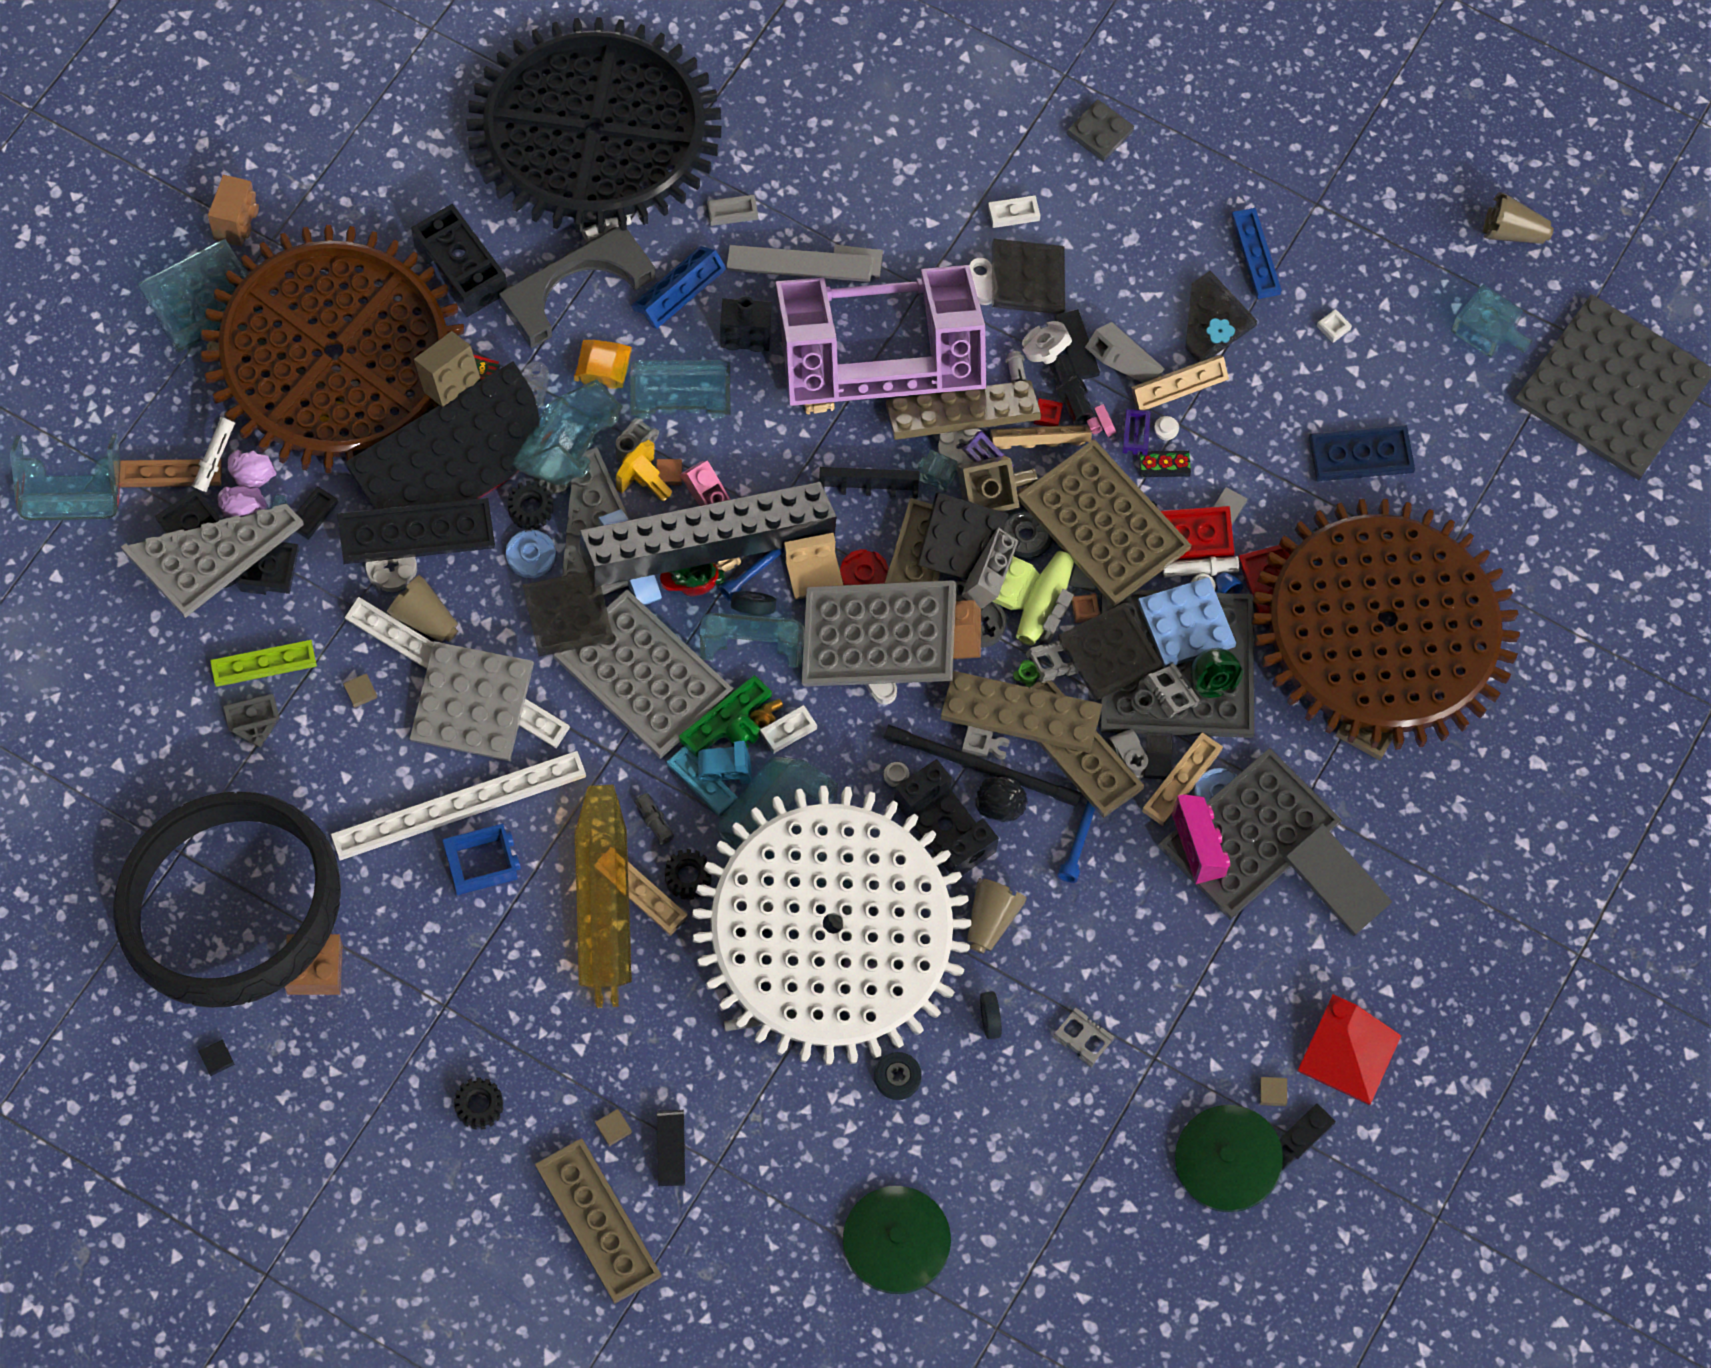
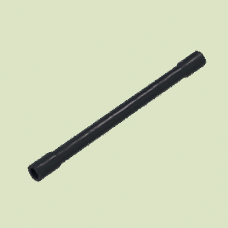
M888 724L883 739L903 746H910L994 777L1013 778L1019 781L1022 787L1051 796L1058 801L1077 807L1082 794L1065 786L1049 783L922 738Z

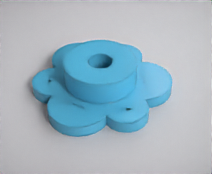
M1217 318L1210 321V326L1206 330L1213 343H1220L1221 341L1227 343L1235 333L1234 327L1229 325L1228 320L1223 319L1220 321Z

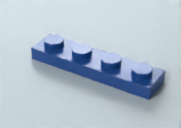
M1256 207L1232 212L1231 218L1257 299L1280 295L1282 291Z

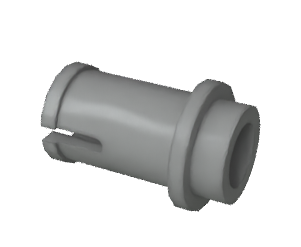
M1020 351L1008 353L1005 359L1006 364L1009 365L1011 383L1016 382V380H1027L1023 366L1025 357Z

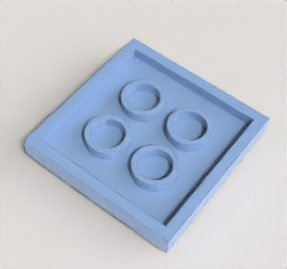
M1209 577L1138 599L1139 608L1164 668L1169 667L1173 663L1178 665L1194 660L1207 649L1223 648L1227 650L1236 646V641Z

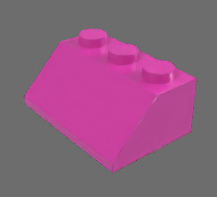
M1178 795L1172 816L1195 884L1225 877L1228 867H1230V859L1227 852L1222 851L1220 845L1222 843V836L1220 830L1214 827L1212 821L1214 820V813L1211 805L1206 804L1204 797Z

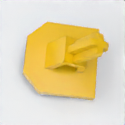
M647 440L640 443L633 452L630 451L622 460V465L616 474V490L621 494L635 480L642 487L648 486L661 501H665L671 496L672 490L658 476L660 472L651 464L654 460L655 444Z

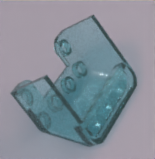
M647 360L632 362L630 373L631 415H636L638 419H649L652 414L656 413V410H661L662 413H675L676 410H686L687 413H700L701 409H706V413L711 414V418L715 419L731 415L730 362L724 360Z
M597 379L554 399L539 417V428L536 426L529 434L513 461V465L522 473L554 485H566L576 477L582 478L589 472V465L591 463L588 457L582 456L593 444L592 439L600 429L606 426L612 427L618 421V414L623 406Z
M781 756L772 757L722 816L718 823L719 834L728 843L738 848L743 842L734 834L731 828L737 822L749 834L757 830L759 827L752 819L750 813L755 807L762 812L767 821H770L777 817L772 807V799L779 796L786 810L794 800L797 789H802L812 798L819 800L820 786H826L829 792L828 798L835 802L837 799L838 783L805 760ZM772 851L764 853L766 859L774 858Z

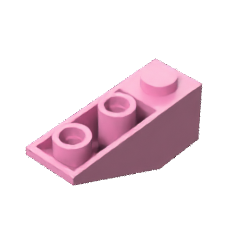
M708 460L699 462L680 474L699 506L731 500Z

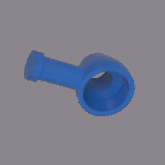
M1227 572L1221 573L1215 580L1218 590L1215 593H1226L1227 590L1233 587L1235 594H1239L1243 589V583L1237 577Z

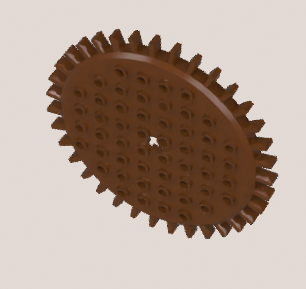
M326 225L324 230L325 241L312 242L309 228L303 227L302 240L304 244L294 247L291 245L290 238L284 232L280 234V245L284 250L275 255L265 242H262L260 244V253L265 261L261 264L256 265L246 255L241 257V264L250 272L244 279L230 270L227 271L226 280L236 287L233 295L223 290L215 289L214 299L227 304L225 311L221 312L207 308L205 312L206 319L221 323L220 331L202 329L201 333L202 340L219 342V350L201 351L202 362L220 361L221 369L205 373L206 383L224 380L226 385L225 389L213 394L214 403H221L232 398L236 406L228 409L224 413V418L233 421L242 414L249 422L242 426L240 430V437L243 440L250 436L255 429H258L264 434V437L258 444L259 452H265L271 442L275 441L283 445L279 451L280 463L284 464L293 449L303 453L301 467L302 470L306 471L311 464L312 455L324 456L323 466L325 473L331 474L334 464L333 457H346V461H348L355 455H358L430 410L438 407L439 404L424 393L414 359L451 331L458 336L464 334V324L446 326L444 318L458 313L457 303L439 307L436 301L448 294V286L443 284L430 291L425 284L434 276L435 269L432 266L425 269L420 275H417L411 268L416 265L418 254L414 251L408 255L403 263L394 258L398 252L399 243L395 239L389 244L386 252L375 249L377 245V232L372 231L369 235L366 245L354 243L356 238L354 226H349L346 232V241H333L334 232L332 226ZM361 267L363 271L360 273L356 272L355 268ZM327 270L329 273L322 275L320 271ZM292 273L294 276L287 278L285 274ZM379 281L383 285L381 287H376L374 283ZM345 284L348 286V288L346 290H342L339 288V286ZM307 287H311L313 291L307 293L304 289ZM276 290L278 294L273 296L269 292ZM395 296H400L402 300L395 301L393 298ZM365 299L367 300V303L360 304L359 300ZM331 302L333 305L331 307L324 306V303ZM296 305L298 308L296 310L289 309V306ZM259 307L263 311L261 313L254 312V309ZM418 310L421 312V315L415 316L413 312ZM384 313L387 317L381 319L378 315ZM349 316L352 318V320L350 322H346L343 320V318ZM310 319H315L317 323L311 325L308 323V321ZM275 322H280L282 326L276 328L273 326V324ZM240 325H245L247 329L241 331L238 329V327ZM399 328H404L406 332L399 333L397 330ZM370 331L371 335L364 336L363 332ZM335 334L337 337L335 339H329L328 335ZM300 337L302 340L300 342H294L293 338ZM259 340H265L266 344L259 345L257 342ZM419 342H422L426 346L424 348H419L417 344ZM338 344L343 348L344 352L337 360H333V358L324 353L326 346ZM388 345L391 349L384 351L382 347ZM353 348L356 352L349 354L347 350ZM318 351L321 355L314 357L312 353ZM279 354H283L286 356V358L284 360H279L277 356ZM244 357L250 358V362L244 363L242 362V359ZM408 360L410 364L405 366L401 362ZM368 363L375 364V367L370 369L366 365ZM333 366L340 367V370L335 372L331 368ZM298 369L305 370V373L299 375L296 371ZM263 372H268L270 376L264 378L261 376V374ZM391 377L395 382L388 383L386 379ZM356 380L360 385L353 386L351 382ZM321 383L325 387L323 389H318L316 385ZM288 387L290 390L288 392H282L281 388ZM247 390H253L255 393L250 396L247 395L245 392ZM412 392L414 397L408 398L405 394ZM377 395L380 399L373 401L370 397ZM338 398L344 399V403L338 404L335 400ZM306 401L309 403V406L302 407L300 403ZM271 404L274 408L267 410L265 406ZM397 410L399 414L393 416L390 414V411ZM362 413L364 417L358 419L355 417V414ZM327 416L329 420L322 422L320 417ZM291 419L293 420V424L287 425L285 424V420ZM382 428L384 431L376 433L375 429ZM341 431H347L348 435L342 437L339 433ZM306 434H311L313 438H308L304 436Z
M1359 499L1356 506L1358 516L1349 518L1341 502L1334 509L1338 520L1330 524L1321 510L1315 513L1313 519L1319 530L1314 533L1302 521L1297 523L1295 531L1304 540L1300 545H1297L1285 535L1281 538L1279 545L1290 556L1286 560L1270 552L1266 561L1271 566L1280 570L1279 576L1264 571L1260 572L1257 582L1274 589L1272 594L1255 592L1253 596V603L1270 606L1269 613L1253 614L1252 624L1270 626V633L1257 635L1254 643L1255 646L1273 644L1275 653L1264 656L1261 664L1263 667H1269L1277 663L1281 664L1284 672L1279 673L1274 678L1273 686L1278 687L1291 681L1297 689L1291 692L1287 703L1291 706L1297 703L1303 696L1308 699L1312 705L1308 708L1305 715L1307 721L1313 719L1319 710L1330 715L1331 717L1327 721L1325 732L1329 734L1336 728L1338 721L1351 725L1348 731V742L1353 743L1359 734V728L1371 731V748H1377L1382 738L1381 732L1393 733V744L1395 750H1398L1404 744L1403 732L1411 731L1414 732L1418 747H1424L1427 742V735L1424 729L1433 726L1442 742L1449 736L1448 728L1444 724L1446 720L1451 718L1462 732L1467 729L1470 723L1461 712L1466 707L1478 718L1484 716L1487 709L1476 699L1479 693L1489 700L1496 702L1501 693L1487 683L1489 677L1506 684L1511 676V673L1495 665L1497 660L1513 664L1518 653L1500 648L1502 641L1517 642L1520 637L1519 631L1502 629V622L1516 620L1518 610H1500L1498 603L1510 599L1513 591L1511 588L1494 591L1491 583L1501 578L1503 570L1498 568L1485 574L1480 565L1485 563L1489 557L1490 552L1488 549L1480 552L1475 557H1472L1466 550L1470 546L1474 535L1469 533L1457 543L1449 537L1453 531L1455 521L1450 519L1444 524L1442 531L1429 526L1433 520L1434 510L1428 509L1423 515L1422 522L1410 519L1412 507L1409 502H1406L1403 506L1400 516L1389 515L1390 506L1388 499H1382L1378 508L1379 514H1368L1365 499ZM1388 534L1391 536V539H1386L1383 535ZM1359 536H1365L1367 540L1363 541ZM1340 537L1342 542H1337L1335 539ZM1441 554L1444 556V559H1439L1436 555ZM1412 556H1418L1420 560L1415 561ZM1387 557L1394 558L1395 562L1388 561ZM1367 558L1370 560V563H1365L1362 559ZM1338 560H1344L1346 564L1341 565L1338 563ZM1313 561L1320 562L1321 566L1314 565ZM1440 577L1447 578L1448 582L1441 581ZM1420 578L1424 583L1419 584L1416 582V579ZM1391 580H1396L1399 584L1394 585L1391 583ZM1366 581L1373 582L1374 586H1368ZM1346 582L1348 583L1349 587L1345 588L1341 585V583ZM1316 584H1322L1324 589H1319ZM1292 585H1297L1300 590H1294ZM1469 599H1474L1477 603L1472 604ZM1444 600L1451 601L1452 605L1445 604ZM1424 601L1427 606L1423 607L1419 602ZM1394 603H1400L1402 608H1397ZM1370 604H1375L1378 609H1372ZM1349 605L1353 608V610L1348 611L1345 608V606ZM1320 607H1326L1328 612L1321 611ZM1300 608L1303 610V613H1297L1295 609ZM1393 612L1396 624L1391 627H1385L1384 623L1378 620V614ZM1473 622H1478L1481 627L1474 626ZM1448 623H1453L1456 628H1450ZM1427 624L1431 627V629L1427 630L1423 627V625ZM1398 626H1404L1406 631H1401ZM1378 627L1381 629V632H1375L1373 628ZM1348 629H1355L1357 633L1351 634ZM1329 630L1332 635H1326L1323 631ZM1303 631L1307 636L1302 637L1298 632ZM1477 645H1482L1485 650H1479ZM1452 646H1457L1460 651H1454ZM1427 648H1433L1435 653L1428 652ZM1402 649L1409 650L1410 654H1404ZM1382 650L1385 655L1380 656L1377 651ZM1352 652H1358L1360 657H1354ZM1332 653L1335 655V658L1331 659L1327 654ZM1302 655H1308L1310 660L1303 659ZM1460 669L1464 674L1459 675L1456 673V670ZM1431 671H1436L1439 676H1433ZM1406 672L1412 673L1414 677H1407ZM1381 674H1387L1389 679H1383ZM1356 675H1361L1364 680L1359 681ZM1335 676L1339 681L1333 682L1330 677ZM1435 694L1441 695L1443 699H1436ZM1409 696H1415L1418 701H1412ZM1389 697L1393 702L1388 703L1384 698ZM1359 699H1365L1368 704H1362Z

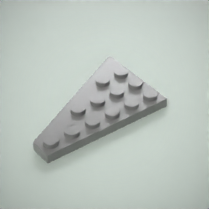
M597 447L574 455L559 601L561 610L629 585L627 580L594 587L579 551L580 530L601 526L598 517L622 509L629 519Z
M283 504L269 510H258L256 514L239 517L238 515L219 520L216 523L202 524L200 528L188 531L182 529L163 534L160 537L146 538V541L127 545L126 543L121 546V549L186 618L304 524L303 520L287 504Z

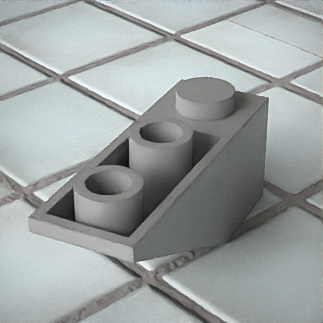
M1113 322L1096 329L1085 347L1103 364L1142 383L1160 377L1164 371V368Z
M998 527L971 571L961 596L967 600H974L981 609L998 598L1018 540Z

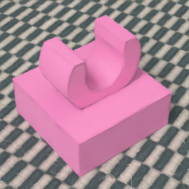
M1104 404L1096 407L1095 411L1098 417L1087 420L1093 435L1105 430L1108 437L1116 434L1117 432Z

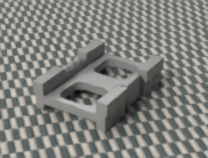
M1062 589L1056 601L1058 605L1053 609L1052 615L1049 614L1042 628L1044 632L1039 637V641L1046 644L1050 643L1061 621L1060 618L1062 619L1074 594Z
M1069 638L1056 641L1055 644L1032 647L1026 652L1025 655L1027 658L1032 659L1041 675L1039 678L1041 683L1054 680L1055 677L1065 673L1067 676L1082 671L1084 665L1077 658L1070 645L1071 641ZM1067 650L1074 662L1063 663L1058 652ZM1047 656L1053 667L1042 668L1037 657Z
M1174 663L1153 674H1148L1143 680L1149 691L1155 692L1154 695L1157 696L1160 703H1163L1161 708L1168 718H1172L1176 713L1189 707H1196L1200 701L1192 688L1188 689V685L1180 678L1182 674ZM1167 673L1172 679L1173 684L1164 687L1157 679V676ZM1181 693L1188 704L1178 707L1171 699V696Z
M1077 1008L1073 1010L1053 1036L1064 1047L1068 1045L1074 1052L1079 1053V1058L1091 1068L1109 1044L1114 1041L1113 1035L1103 1028L1099 1029V1025H1096L1095 1022L1092 1023L1091 1019L1088 1020V1016ZM1070 1020H1076L1083 1026V1030L1075 1038L1064 1031L1065 1026ZM1091 1036H1097L1104 1042V1046L1097 1054H1093L1085 1048V1043Z

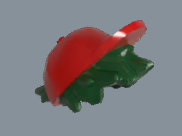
M714 563L661 573L660 584L662 588L668 591H681L684 595L690 597L699 596L712 590L715 585L724 583L725 574L723 570H718Z

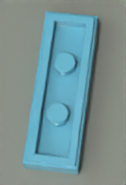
M685 746L666 761L667 766L717 816L720 817L738 801V797L722 781H702L698 778V757H695Z

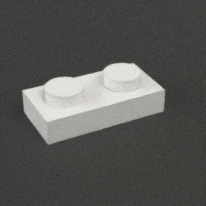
M1036 195L988 203L993 228L1040 221Z
M803 705L760 729V734L774 754L817 730V724Z

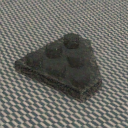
M1211 270L1194 281L1190 291L1185 348L1198 362L1212 358L1253 329L1258 322ZM1217 318L1220 321L1226 319L1229 321V325L1234 327L1235 333L1230 337L1229 342L1213 343L1210 340V335L1206 333V330L1210 326L1209 324L1212 319Z

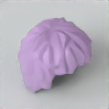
M237 450L228 456V470L238 486L259 488L267 483L270 478L276 476L275 468L268 455L257 454L255 451L242 454L240 450Z
M243 485L233 488L224 487L218 494V506L224 518L238 515L239 517L256 514L258 510L267 509L268 507L265 498L261 495V490L258 488H247Z

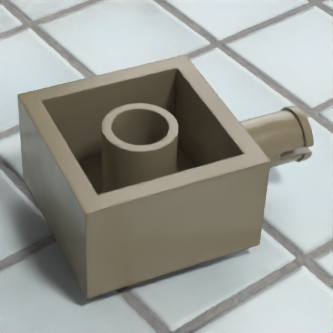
M452 331L414 359L424 393L442 407L454 400L459 393L480 380L471 345Z
M1006 456L956 465L962 500L997 511L1020 508L1016 488L1031 485L1037 481V474L1034 468L1014 473L1011 458Z

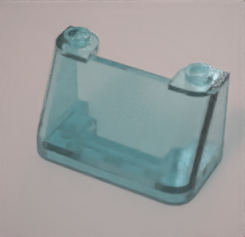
M720 610L711 611L705 615L701 622L700 658L702 660H713L714 654L718 650H727L728 638L778 642L777 654L783 653L787 657L789 667L802 668L804 623L801 619L794 616L756 615Z

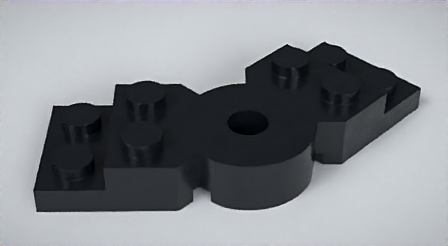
M198 489L155 516L157 522L166 533L182 529L188 531L200 528L202 524L216 523L221 520ZM281 542L224 588L236 584L241 592L266 595L267 591L290 594L299 552L298 544Z

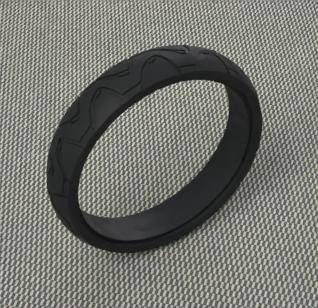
M223 792L197 798L183 804L182 807H177L160 818L139 839L126 859L117 882L113 904L115 931L121 949L133 970L147 984L173 1000L184 1004L209 1008L230 1007L257 1001L277 992L295 980L309 967L325 946L333 930L340 907L341 880L338 864L333 849L321 829L305 813L295 806L287 804L284 800L254 792ZM252 821L282 828L300 839L308 847L315 869L314 894L309 911L292 939L267 961L252 969L231 976L198 978L171 971L149 955L141 932V908L144 894L160 864L184 841L214 826L231 822Z

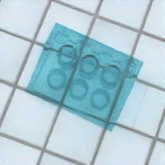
M225 239L138 283L165 335L177 353L202 341V329L220 331L221 323L206 319L205 312L207 308L221 312L225 311L227 304L214 299V291L217 288L233 295L236 287L226 280L227 271L230 270L236 273L242 279L248 275ZM255 308L254 312L261 310V308Z

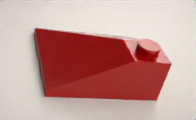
M1332 994L1298 1068V1072L1370 1105L1401 1035L1358 1005Z

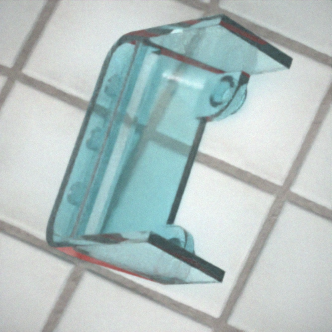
M112 433L107 448L108 457H103L96 463L95 475L46 476L45 467L41 461L33 458H24L21 435H17L10 450L16 508L20 517L33 521L108 519L115 516L119 508L120 455L117 433Z

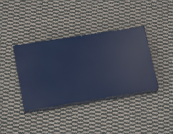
M1407 425L1313 433L1309 435L1317 482L1408 474L1415 471Z

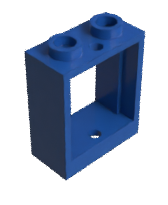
M503 823L442 839L457 895L518 879L516 870L521 869L517 854L512 855L510 847L514 846L511 831H505ZM500 840L508 869L464 880L457 851Z

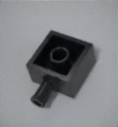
M743 296L740 299L722 298L720 348L732 351L738 349H747L753 352L769 351L772 302L756 301L748 296Z

